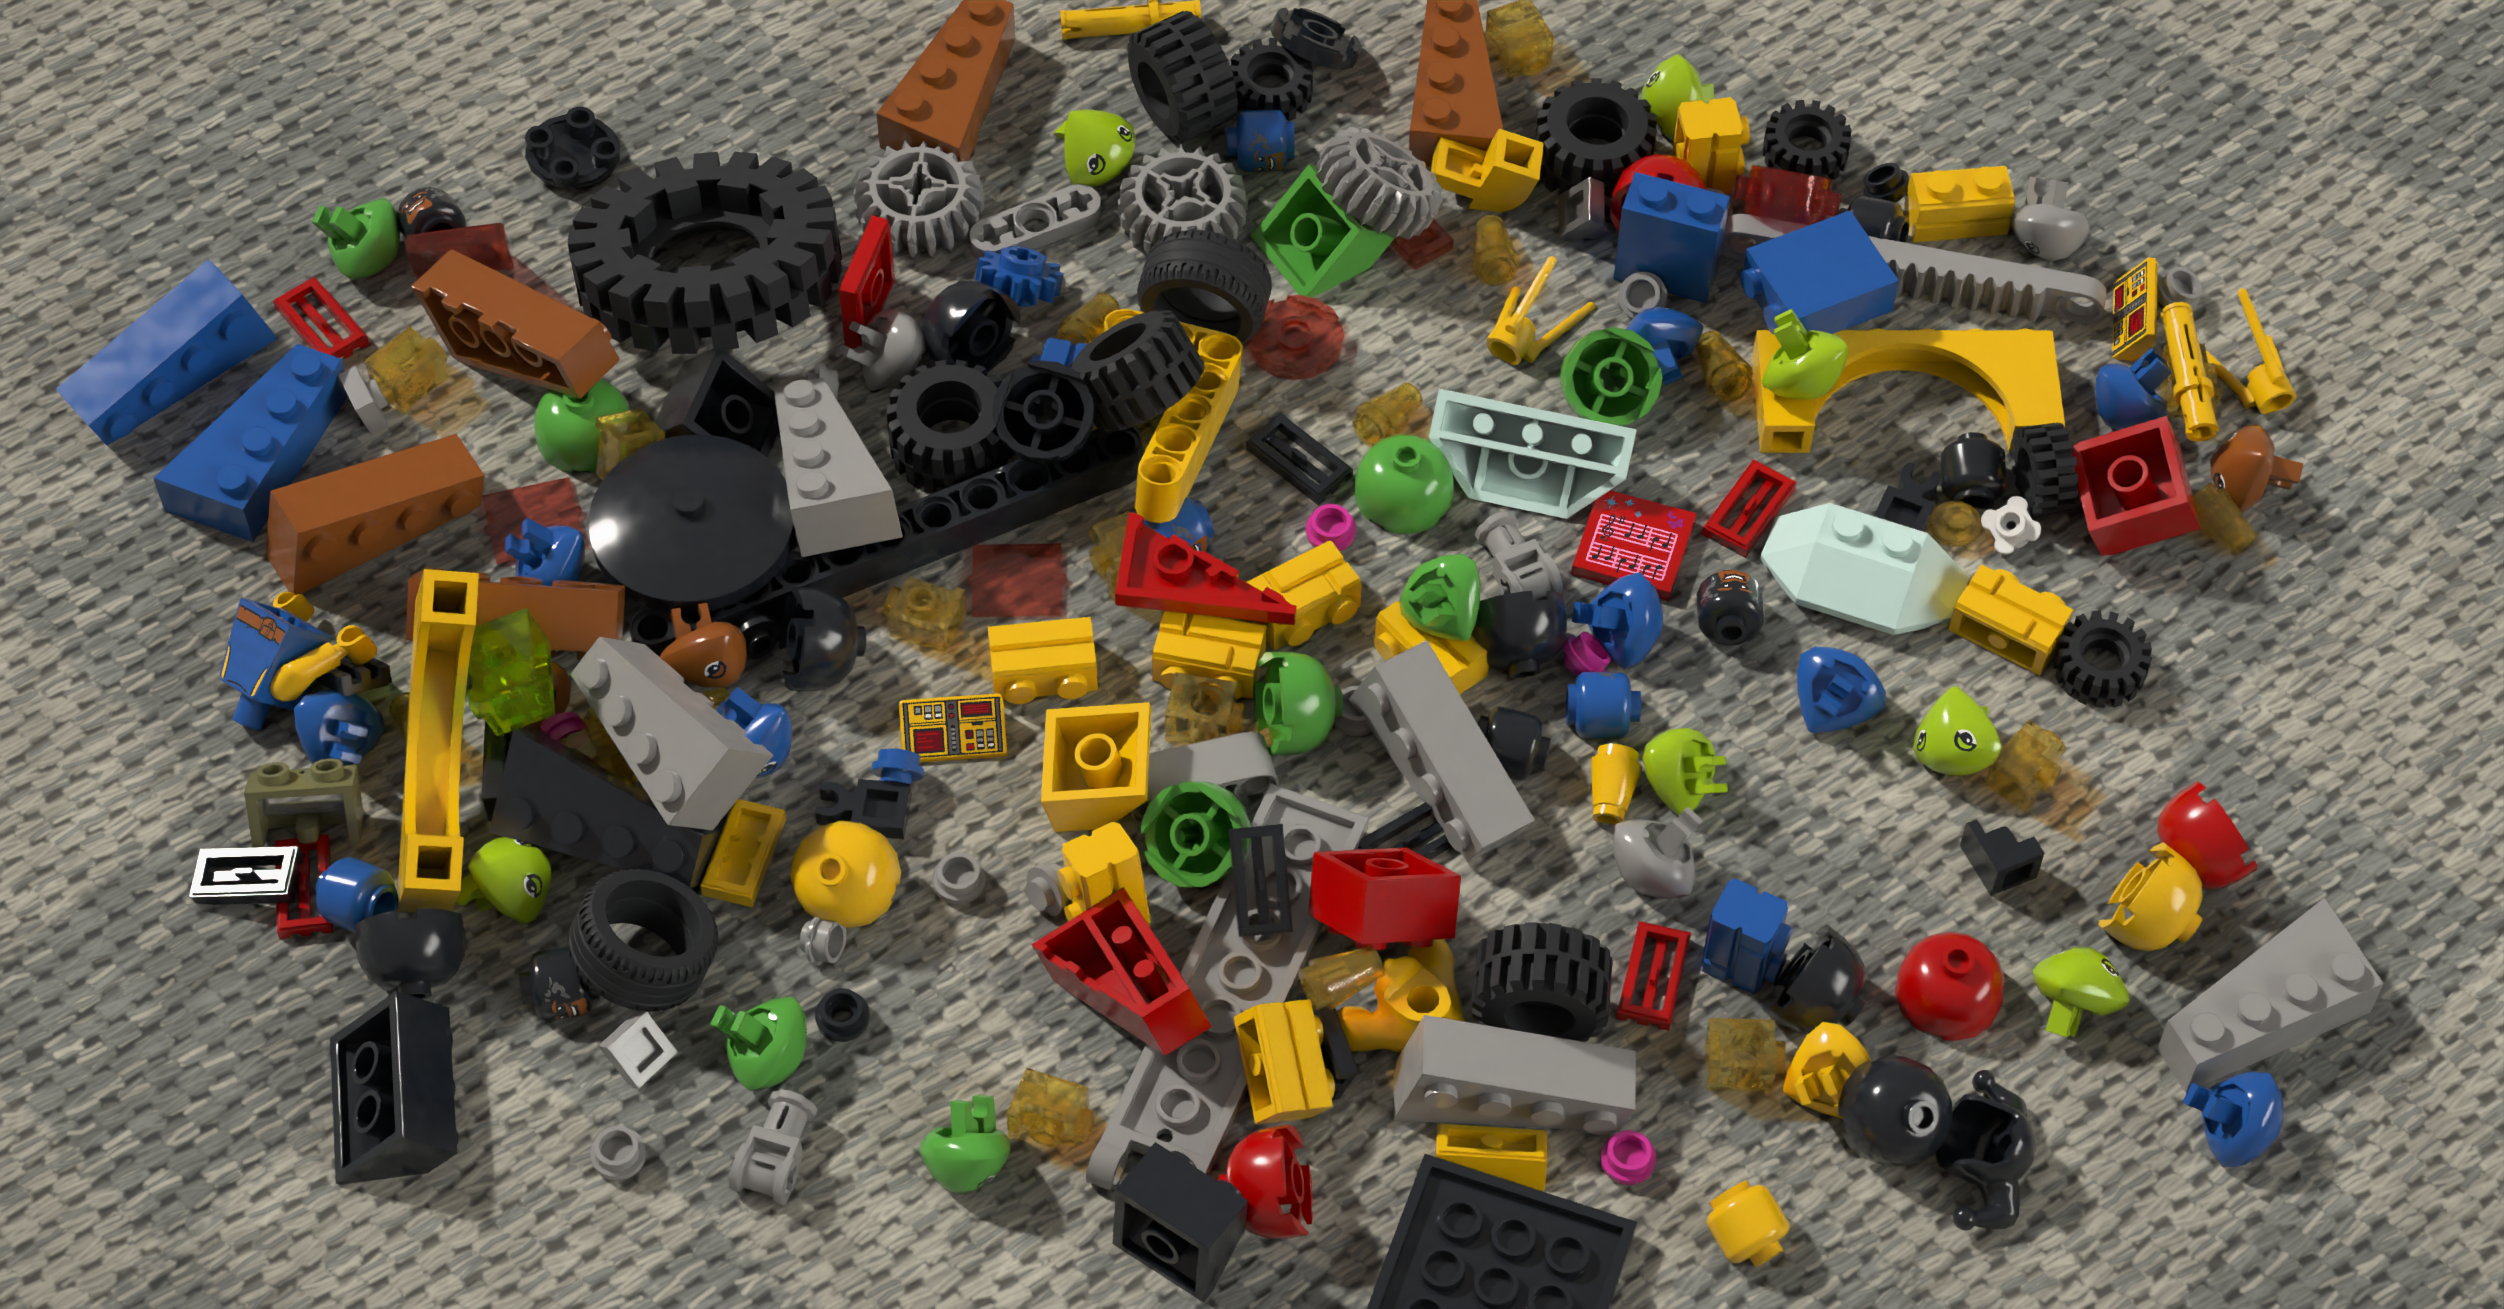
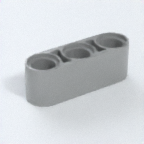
M1252 731L1149 753L1147 801L1132 810L1130 814L1133 821L1141 824L1149 803L1163 789L1185 781L1215 783L1231 791L1240 802L1248 800L1247 795L1263 792L1265 796L1270 783L1278 786L1279 781L1264 735Z

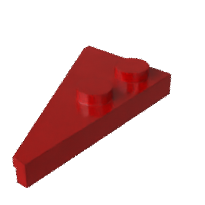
M1129 512L1115 591V605L1295 626L1297 606L1287 602L1283 595L1269 587H1266L1264 591L1257 589L1241 580L1237 569L1205 551L1194 550L1187 541L1174 534L1170 539L1144 525L1143 516Z

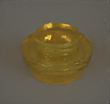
M1960 501L1942 503L1933 511L1930 521L1931 531L1934 536L1943 544L1951 547L1966 546L1974 542L1978 538L1982 526L1979 513L1969 504Z

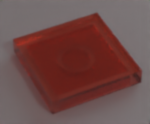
M501 222L413 234L405 237L407 256L416 280L425 274L450 249L495 271L515 269L513 253L506 229Z

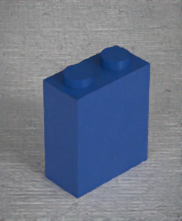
M1635 172L1622 207L1613 279L1623 282L1634 273L1650 272L1663 281L1668 294L1707 303L1720 265L1730 196Z
M1851 210L1747 248L1743 271L1740 273L1743 291L1748 298L1756 300L1763 311L1766 325L1772 334H1774V329L1778 328L1774 321L1775 316L1790 309L1794 310L1806 331L1816 330L1830 334L1892 312L1899 280Z

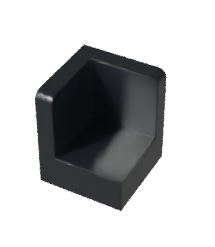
M1977 819L1966 823L1960 843L1962 851L1990 896L2037 878L2045 854L2034 836L2017 842L2010 829L2006 826L1985 833Z

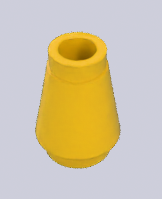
M1604 744L1598 747L1597 755L1591 758L1592 819L1594 821L1613 825L1624 822V816L1643 769L1641 763L1638 762L1639 753L1635 749L1621 744Z

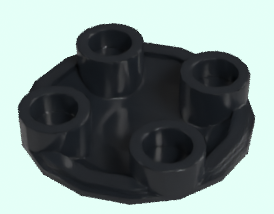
M574 107L567 114L547 119L539 126L531 127L525 134V159L531 172L543 182L560 188L581 189L598 184L613 173L620 161V142L615 132L601 120L595 119L593 111L586 107Z

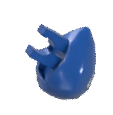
M1655 307L1645 309L1636 315L1626 330L1634 331L1650 343L1655 351L1652 353L1657 359L1658 368L1661 367L1662 380L1666 386L1683 378L1677 360L1692 354L1700 340L1704 326L1696 319L1682 312Z
M2152 347L2130 368L2124 364H2106L2100 368L2096 376L2095 395L2098 414L2105 425L2118 431L2164 416L2168 418L2167 401L2154 390L2172 371L2165 365L2167 363L2166 360Z
M526 518L522 522V537L525 539H519L511 533L505 538V552L517 559L515 576L535 577L543 580L542 585L552 586V581L556 580L579 581L585 561V543L579 530L563 525L544 527Z
M1638 572L1620 577L1601 591L1591 603L1575 602L1572 622L1588 624L1592 635L1599 640L1602 647L1610 655L1611 661L1626 669L1643 661L1658 641L1663 628V608L1655 586Z
M1817 646L1801 654L1797 669V688L1801 713L1809 732H1832L1852 727L1870 720L1885 708L1886 690L1877 674L1860 657L1838 648Z
M736 687L726 702L723 701L716 711L725 719L735 721L746 731L745 736L754 744L763 745L773 754V757L756 776V778L766 777L780 769L789 756L793 734L790 716L782 705L776 703L759 704L739 687Z
M322 690L304 696L294 708L295 728L311 764L328 758L341 760L343 766L354 765L355 763L360 764L361 759L376 746L385 731L382 713L370 701L358 694L343 696L335 690Z
M2246 1072L2217 1082L2210 1088L2192 1083L2183 1100L2184 1104L2201 1111L2209 1149L2223 1168L2246 1165L2258 1158L2277 1139L2284 1120L2282 1094L2270 1073Z

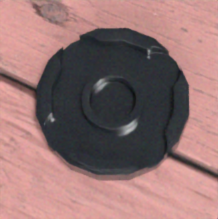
M1286 7L1278 10L1270 30L1272 36L1282 46L1310 62L1328 68L1344 70L1354 67L1363 48L1356 36L1353 35L1351 40L1343 35L1345 28L1341 26L1342 24L1321 13L1306 8H1294L1292 14H1288L1289 11Z

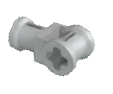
M1507 511L1496 513L1488 517L1477 528L1475 536L1478 543L1486 546L1494 558L1492 575L1497 581L1502 595L1532 591L1533 600H1537L1547 596V591L1563 593L1562 578L1554 560L1550 555L1543 552L1536 539L1525 542L1517 529L1519 522L1514 513H1508Z
M782 1089L771 1093L768 1101L771 1109L764 1126H752L746 1142L740 1146L735 1156L729 1178L730 1190L741 1192L745 1188L769 1195L779 1205L787 1203L794 1187L799 1165L803 1158L800 1137L806 1123L813 1121L817 1113L815 1104L803 1095Z

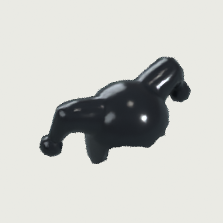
M1980 1070L1972 1079L1973 1088L1979 1093H1986L1990 1099L1974 1094H1964L1952 1107L1953 1121L1948 1137L1936 1151L1939 1167L1976 1185L1982 1194L1985 1207L1974 1211L1972 1208L1960 1206L1953 1213L1954 1225L1964 1231L1971 1230L1974 1226L1988 1229H2006L2014 1226L2019 1216L2020 1206L2018 1180L2031 1167L2036 1152V1138L2032 1126L2027 1119V1107L2024 1099L1996 1083L1991 1071Z

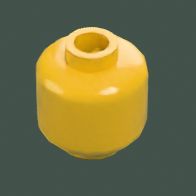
M1745 1180L1709 1202L1713 1211L1709 1213L1706 1225L1729 1262L1741 1263L1750 1259L1756 1268L1784 1251L1778 1241L1786 1236L1790 1229V1223L1766 1186L1754 1185L1751 1187L1749 1182Z

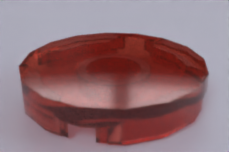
M1288 295L1286 300L1274 303L1273 299L1268 302L1260 329L1253 338L1247 341L1248 351L1258 367L1273 376L1289 380L1313 378L1328 371L1339 360L1344 346L1343 327L1339 323V317L1333 308L1319 299L1303 295Z

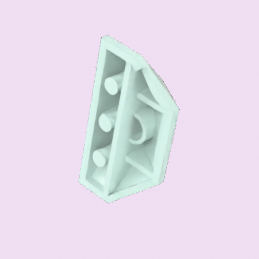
M1439 389L1429 439L1432 444L1445 454L1452 467L1453 476L1469 499L1568 519L1626 480L1637 429Z
M1832 503L1777 516L1760 557L1766 569L1771 571L1777 583L1795 604L1892 635L1925 629L1940 622L1942 625L1950 622L1955 604L1967 587L1970 579L1928 533Z

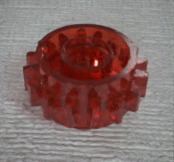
M1751 165L1749 177L1738 175L1734 198L1745 200L1742 213L1812 225L1825 220L1827 215L1836 216L1839 214L1842 194L1831 192L1834 179Z

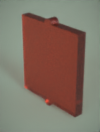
M569 477L482 495L488 521L484 531L486 535H491L497 564L517 560L505 552V538L511 533L519 539H525L522 537V522L526 518L544 527L563 525L570 526L581 532L578 517L582 515V509L580 506H575Z
M1061 543L973 545L972 575L967 578L968 585L972 587V617L1062 616V585L1066 584L1067 578L1065 574H1062Z

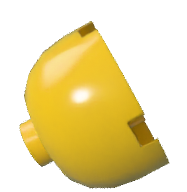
M838 821L819 826L803 838L793 855L790 871L794 895L804 910L812 917H820L821 920L837 921L838 924L848 929L871 924L886 913L893 902L891 899L895 894L896 885L900 883L901 877L897 853L887 838L865 824L848 821Z
M2164 842L2148 851L2156 859L2147 867L2137 862L2129 870L2107 903H2121L2112 920H2099L2098 923L2104 931L2132 949L2147 952L2167 947L2175 939L2184 943L2196 932L2202 922V917L2197 914L2203 897L2202 882L2196 870L2180 854ZM2124 907L2133 914L2126 921Z

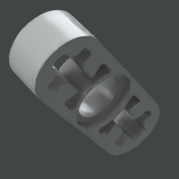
M1076 184L979 220L970 230L971 253L978 260L979 257L985 256V251L987 250L997 254H1001L1002 248L1013 246L1035 250L1092 228L1101 217L1100 196L1094 188L1083 184ZM1078 203L1081 207H1087V210L1080 212L1076 207L1071 208V205ZM1055 210L1058 211V217H1063V221H1057V214ZM1031 219H1042L1049 224L1046 229L1040 232H1031L1023 227V224ZM1009 227H1014L1016 238L1013 237V231L1009 232ZM991 236L995 241L1000 240V243L992 245L991 242L984 241V238Z

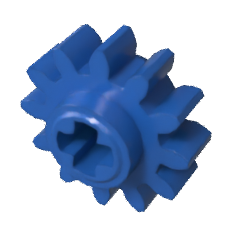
M1013 246L1002 248L1001 254L988 250L985 251V256L978 258L975 280L987 283L1011 297L1018 307L1037 306L1038 299L1053 303L1054 296H1060L1064 273L1059 272V264L1046 263L1047 256L1030 248Z

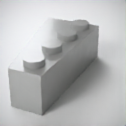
M824 378L796 380L787 385L774 387L789 505L801 556L806 557L903 537L893 491Z
M599 637L570 674L667 825L713 830L773 757V754L763 745L754 744L745 736L746 731L735 721L725 719L713 709L714 703L702 693L694 692L683 683L684 678L645 644Z
M1428 640L1376 665L1349 698V702L1358 714L1366 717V725L1421 800L1432 807L1431 813L1445 831L1451 846L1460 852L1468 863L1521 835L1535 821Z
M2323 898L2170 1018L2157 1050L2185 1093H2187L2192 1083L2201 1086L2371 1013L2384 983L2327 900Z
M1424 1015L1395 1061L1393 1120L1585 1130L1595 1135H1606L1614 1131L1619 1132L1635 1111L1636 1051Z

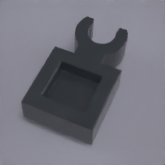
M1907 463L1901 472L1899 489L1888 485L1874 517L1925 532L1934 512L1935 502L1930 500L1936 494L1940 478L1939 473L1933 472L1930 480L1926 483H1917L1912 480L1915 464Z
M858 779L856 792L847 791L845 787L836 782L820 784L821 800L834 801L837 804L831 808L816 807L817 824L823 826L838 821L862 823L881 833L886 838L904 840L912 797L911 784Z

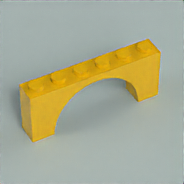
M1879 328L1871 330H1842L1834 333V335L1839 336L1848 345V357L1844 369L1831 390L1822 397L1811 400H1798L1779 396L1762 385V379L1770 359L1781 347V344L1770 330L1756 331L1752 363L1760 453H1810L1815 419L1822 406L1835 392L1863 376L1896 370L1916 371L1935 375L1949 380L1973 394L1997 420L2005 437L2008 453L2015 449L2012 440L2013 436H2016V429H2019V427L2058 422L2062 423L2065 429L2053 330H1885Z
M424 569L415 600L397 892L399 899L396 909L399 912H416V909L426 908L452 911L461 891L464 837L460 836L459 828L460 762L467 676L476 626L479 573Z

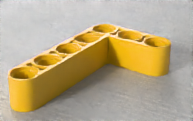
M1119 309L1110 312L1105 317L1103 332L1122 321L1144 312L1131 309ZM1180 322L1203 360L1205 369L1195 386L1180 401L1164 412L1139 463L1135 509L1137 514L1143 516L1149 522L1164 523L1176 518L1238 392L1243 346L1235 336Z

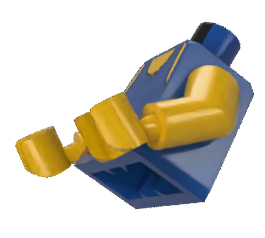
M281 592L274 599L273 606L241 597L220 671L221 681L242 693L232 720L241 725L262 730L271 705L294 710L316 678L340 666V659L346 655L354 664L361 665L367 663L376 655V645L360 627L348 625L339 632L337 644L332 646L331 641L333 637L307 623L314 614L315 609L304 595Z

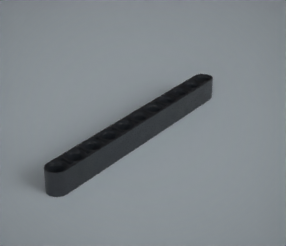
M1135 426L1114 432H1102L1100 429H1095L1091 431L1083 448L1068 460L1052 465L1031 464L1023 459H1019L897 507L903 535L901 538L806 557L801 556L799 546L793 548L778 573L760 590L738 603L709 611L711 622H726L733 625L743 614L754 610H763L769 616L776 618L780 623L786 597H795L791 591L793 587L827 590L844 598L1128 485L1137 480L1138 466L1143 457V438L1141 432ZM646 606L635 612L630 619L629 630L632 642L645 644L658 656L676 640L671 612ZM681 613L682 620L690 625L691 631L696 630V623L701 619L699 614Z

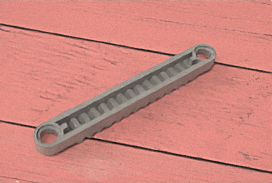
M1749 214L1731 215L1726 220L1721 254L1728 259L1745 261L1747 248L1809 225ZM1732 236H1746L1754 241L1743 242L1736 240ZM1869 236L1899 280L1896 297H1899L1904 291H1909L1912 299L1918 301L1923 294L1929 295L1933 304H1937L1942 298H1948L1951 307L1955 308L1962 301H1965L1972 311H1976L1981 305H1986L1989 313L1994 315L2001 308L2006 309L2010 318H2015L2019 312H2025L2028 321L2032 322L2041 315L2092 324L2100 320L2104 314L2106 288L2102 282L2087 275ZM2083 297L2090 299L2092 302L2079 303L2069 298Z

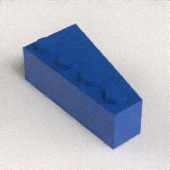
M207 259L55 390L108 446L117 439L125 437L133 429L278 338L244 295Z
M299 344L295 345L153 478L164 511L254 542L268 521L270 491L291 485L348 397L338 374L345 371L342 359Z

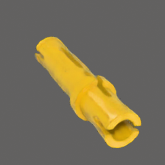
M1148 0V4L1060 10L1062 40L1134 34L1182 11L1192 12L1201 19L1200 0L1168 3Z
M2175 302L2165 306L2160 314L2164 324L2169 355L2176 380L2173 395L2175 402L2182 409L2187 438L2195 442L2206 441L2215 437L2216 432L2219 431L2211 402L2215 391L2212 381L2206 377L2192 306L2185 302Z

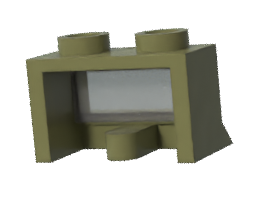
M328 758L314 762L310 768L289 769V766L285 763L272 762L260 766L256 772L249 773L244 797L252 848L264 847L268 830L272 828L296 827L298 842L312 843L319 839L322 825L347 823L349 843L361 841L365 822V810L362 805L357 765L343 766L341 760Z

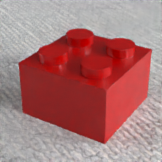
M2167 416L2073 444L2072 456H2076L2077 465L2074 468L2075 473L2078 474L2077 485L2086 523L2101 556L2118 554L2201 529L2180 443Z
M1407 847L1314 852L1308 915L1328 925L1327 930L1329 932L1345 935L1353 939L1354 946L1361 949L1383 950L1386 949L1387 943L1401 942L1412 947H1431L1434 940L1455 939L1461 875Z

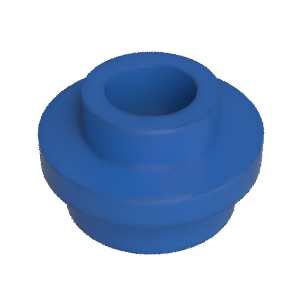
M892 748L879 750L877 761L872 762L871 773L880 777V781L912 784V781L923 779L924 769L919 766V754L908 750Z

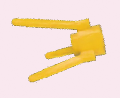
M1554 256L1548 257L1514 314L1513 311L1521 289L1517 286L1512 288L1494 329L1486 339L1487 347L1492 355L1514 366L1518 365L1522 359L1533 363L1542 350L1569 331L1596 308L1595 303L1588 302L1535 342L1534 334L1536 333V327L1525 316L1557 262Z
M2241 288L2238 290V296L2264 364L2250 371L2247 376L2249 383L2245 387L2202 345H2200L2201 355L2204 362L2239 396L2245 409L2257 405L2262 414H2268L2287 408L2296 399V392L2284 372L2273 338L2265 335L2247 290Z

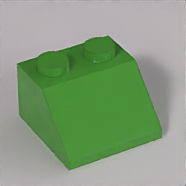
M1308 164L1251 235L1252 239L1303 301H1307L1369 269L1394 239L1386 232L1376 233L1373 227L1367 224L1361 225L1357 218L1352 215H1346L1347 211L1340 205L1334 204L1332 201L1333 197L1323 191V184L1316 177L1318 170L1316 166Z

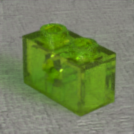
M526 607L476 626L468 668L472 677V689L467 691L468 702L475 717L479 720L484 718L496 736L513 731V729L521 728L555 715L550 641Z

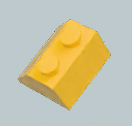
M1150 702L1046 709L1041 804L1055 832L1095 830L1111 822H1117L1147 801L1152 709Z

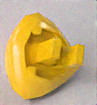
M1822 1022L1806 1036L1797 1050L1787 1071L1783 1092L1802 1104V1106L1824 1114L1844 1118L1839 1116L1838 1102L1844 1083L1859 1065L1872 1060L1858 1038L1840 1024Z

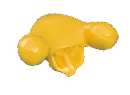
M1445 939L1434 940L1431 947H1411L1407 951L1408 956L1398 959L1388 958L1383 962L1384 969L1374 987V993L1378 1001L1377 1009L1374 1013L1361 1006H1343L1337 1010L1351 1051L1387 1049L1401 1053L1424 1015L1465 1022L1454 975L1455 958Z

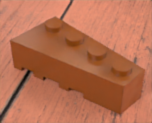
M962 0L876 113L879 146L881 149L886 150L888 146L898 151L902 149L904 141L910 147H920L922 142L925 141L928 148L935 149L937 146H940L946 154L954 152L958 162H962L963 158L964 161H969L970 155L974 152L978 141V134L984 118L990 109L994 91L1000 82L1016 39L1013 3L1006 0Z
M1427 0L1410 125L1409 151H1412V155L1415 158L1424 161L1426 167H1431L1434 147L1440 137L1486 151L1498 129L1503 130L1477 0Z
M450 249L411 286L451 356L461 363L581 398L620 360L610 342L612 340L610 332L600 321L590 318L453 249Z
M453 434L271 490L266 557L288 592H292L295 595L302 594L440 525L469 514L475 508L481 506L484 474L458 435Z
M425 568L430 570H444L439 568ZM424 569L408 578L406 640L413 641L415 600ZM466 571L479 573L476 626L472 640L473 653L499 655L504 654V647L525 648L524 656L554 658L556 657V650L577 651L576 659L582 660L599 637L623 640L625 586L567 580L552 581V586L542 585L543 580L525 576L502 577L499 583L490 582L491 577L487 576V573Z

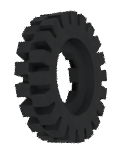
M718 152L694 154L693 168L684 170L677 157L654 163L656 178L654 179L638 168L618 178L620 190L604 186L590 198L592 208L581 207L573 219L574 230H569V255L580 307L583 306L584 315L600 321L608 329L612 339L622 343L632 336L634 348L657 352L668 338H670L672 354H697L702 338L711 337L715 353L739 348L737 332L745 331L755 343L777 336L779 334L776 319L791 327H795L810 317L809 304L822 307L833 293L831 283H838L842 272V253L835 207H833L832 197L826 186L819 187L817 177L806 169L802 168L793 173L791 162L773 156L759 167L757 153L734 152L726 166H720ZM704 231H744L753 235L760 245V250L755 247L730 260V267L712 271L711 265L679 267L678 273L663 271L662 265L653 261L654 255L661 245L686 235Z

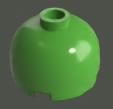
M1617 327L1591 331L1576 341L1563 359L1559 377L1562 395L1571 410L1581 418L1618 426L1630 424L1646 415L1659 397L1663 377L1661 367L1658 368L1657 359L1652 353L1655 351L1648 341L1634 331Z
M600 379L581 398L549 389L539 401L534 415V429L539 452L547 463L563 472L573 473V470H589L590 473L601 472L617 464L630 451L633 443L635 429L629 403L618 388L603 379Z
M1397 434L1382 439L1365 452L1355 474V502L1361 514L1367 520H1373L1376 524L1384 526V530L1392 533L1414 534L1430 529L1440 522V518L1446 514L1453 503L1454 476L1448 459L1432 442L1416 435Z
M1265 652L1260 658L1257 667H1267L1265 681H1255L1254 715L1258 733L1268 727L1272 743L1268 750L1272 756L1309 752L1325 740L1332 730L1334 719L1341 717L1343 712L1341 688L1334 686L1331 675L1321 662L1307 654Z
M1185 781L1163 789L1149 803L1141 822V834H1145V843L1148 851L1144 852L1152 868L1161 878L1178 887L1209 886L1226 879L1232 873L1228 829L1250 827V822L1244 806L1231 791L1211 782ZM1250 838L1241 839L1243 861L1250 846Z

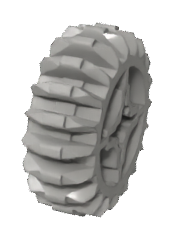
M1349 127L1347 130L1340 129L1336 136L1332 137L1319 156L1320 159L1316 164L1318 170L1316 177L1323 184V191L1333 197L1332 201L1334 204L1340 205L1347 211L1346 215L1354 216L1360 221L1361 225L1367 224L1373 227L1376 233L1384 231L1393 238L1401 236L1402 238L1410 239L1413 235L1419 236L1424 229H1427L1439 212V206L1443 201L1441 196L1443 189L1436 182L1437 177L1435 174L1425 168V162L1415 158L1412 155V151L1402 148L1398 141L1392 142L1388 140L1383 133L1375 135L1366 128L1362 130L1355 127Z
M904 141L902 149L898 151L887 146L884 158L871 156L869 168H862L860 170L859 182L855 183V216L861 224L862 231H865L872 215L888 219L894 257L903 248H908V253L913 260L918 253V249H927V253L933 259L936 247L940 245L951 253L954 239L967 243L969 230L980 220L979 216L982 215V210H984L983 184L979 175H976V169L973 167L972 161H964L963 158L962 162H958L954 152L946 154L940 146H937L935 149L928 148L925 141L922 142L920 147H910Z
M1180 145L1176 153H1169L1162 147L1158 158L1145 154L1141 166L1131 165L1128 178H1124L1120 186V199H1118V213L1121 214V226L1124 229V234H1130L1133 247L1144 244V250L1147 255L1159 239L1180 231H1211L1236 240L1238 231H1243L1246 223V211L1248 210V196L1246 195L1245 184L1242 181V176L1236 175L1233 163L1222 164L1218 152L1208 157L1204 156L1201 146L1194 153L1186 152L1183 146ZM1207 192L1213 195L1220 204L1216 205L1210 202V196L1206 195ZM1148 201L1156 205V210L1160 211L1158 215L1147 206L1146 203Z

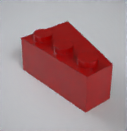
M1124 887L1031 944L1049 975L1058 985L1164 1056L1212 1027L1189 986Z

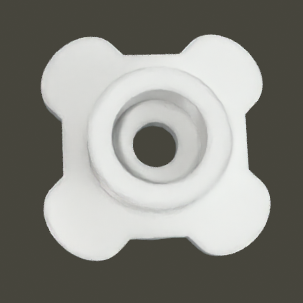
M2011 497L2007 505L1996 511L1992 509L1986 510L1981 517L1982 527L1992 533L1995 540V550L2000 554H2011L2014 549L2025 546L2029 541H2036L2041 534L2040 524L2031 519L2027 512L2028 503L2022 497ZM2010 521L2016 523V527L2012 530L2006 527V524Z

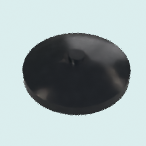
M702 434L662 439L648 444L625 457L600 483L591 503L588 520L593 554L605 578L612 585L625 586V596L633 601L667 612H671V609L680 608L681 613H698V604L707 603L709 611H713L748 598L765 586L778 573L791 551L795 536L787 483L779 469L762 453L746 444L725 437Z

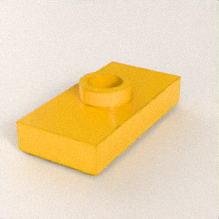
M741 799L734 803L729 811L700 885L702 896L753 908L787 820L785 810Z

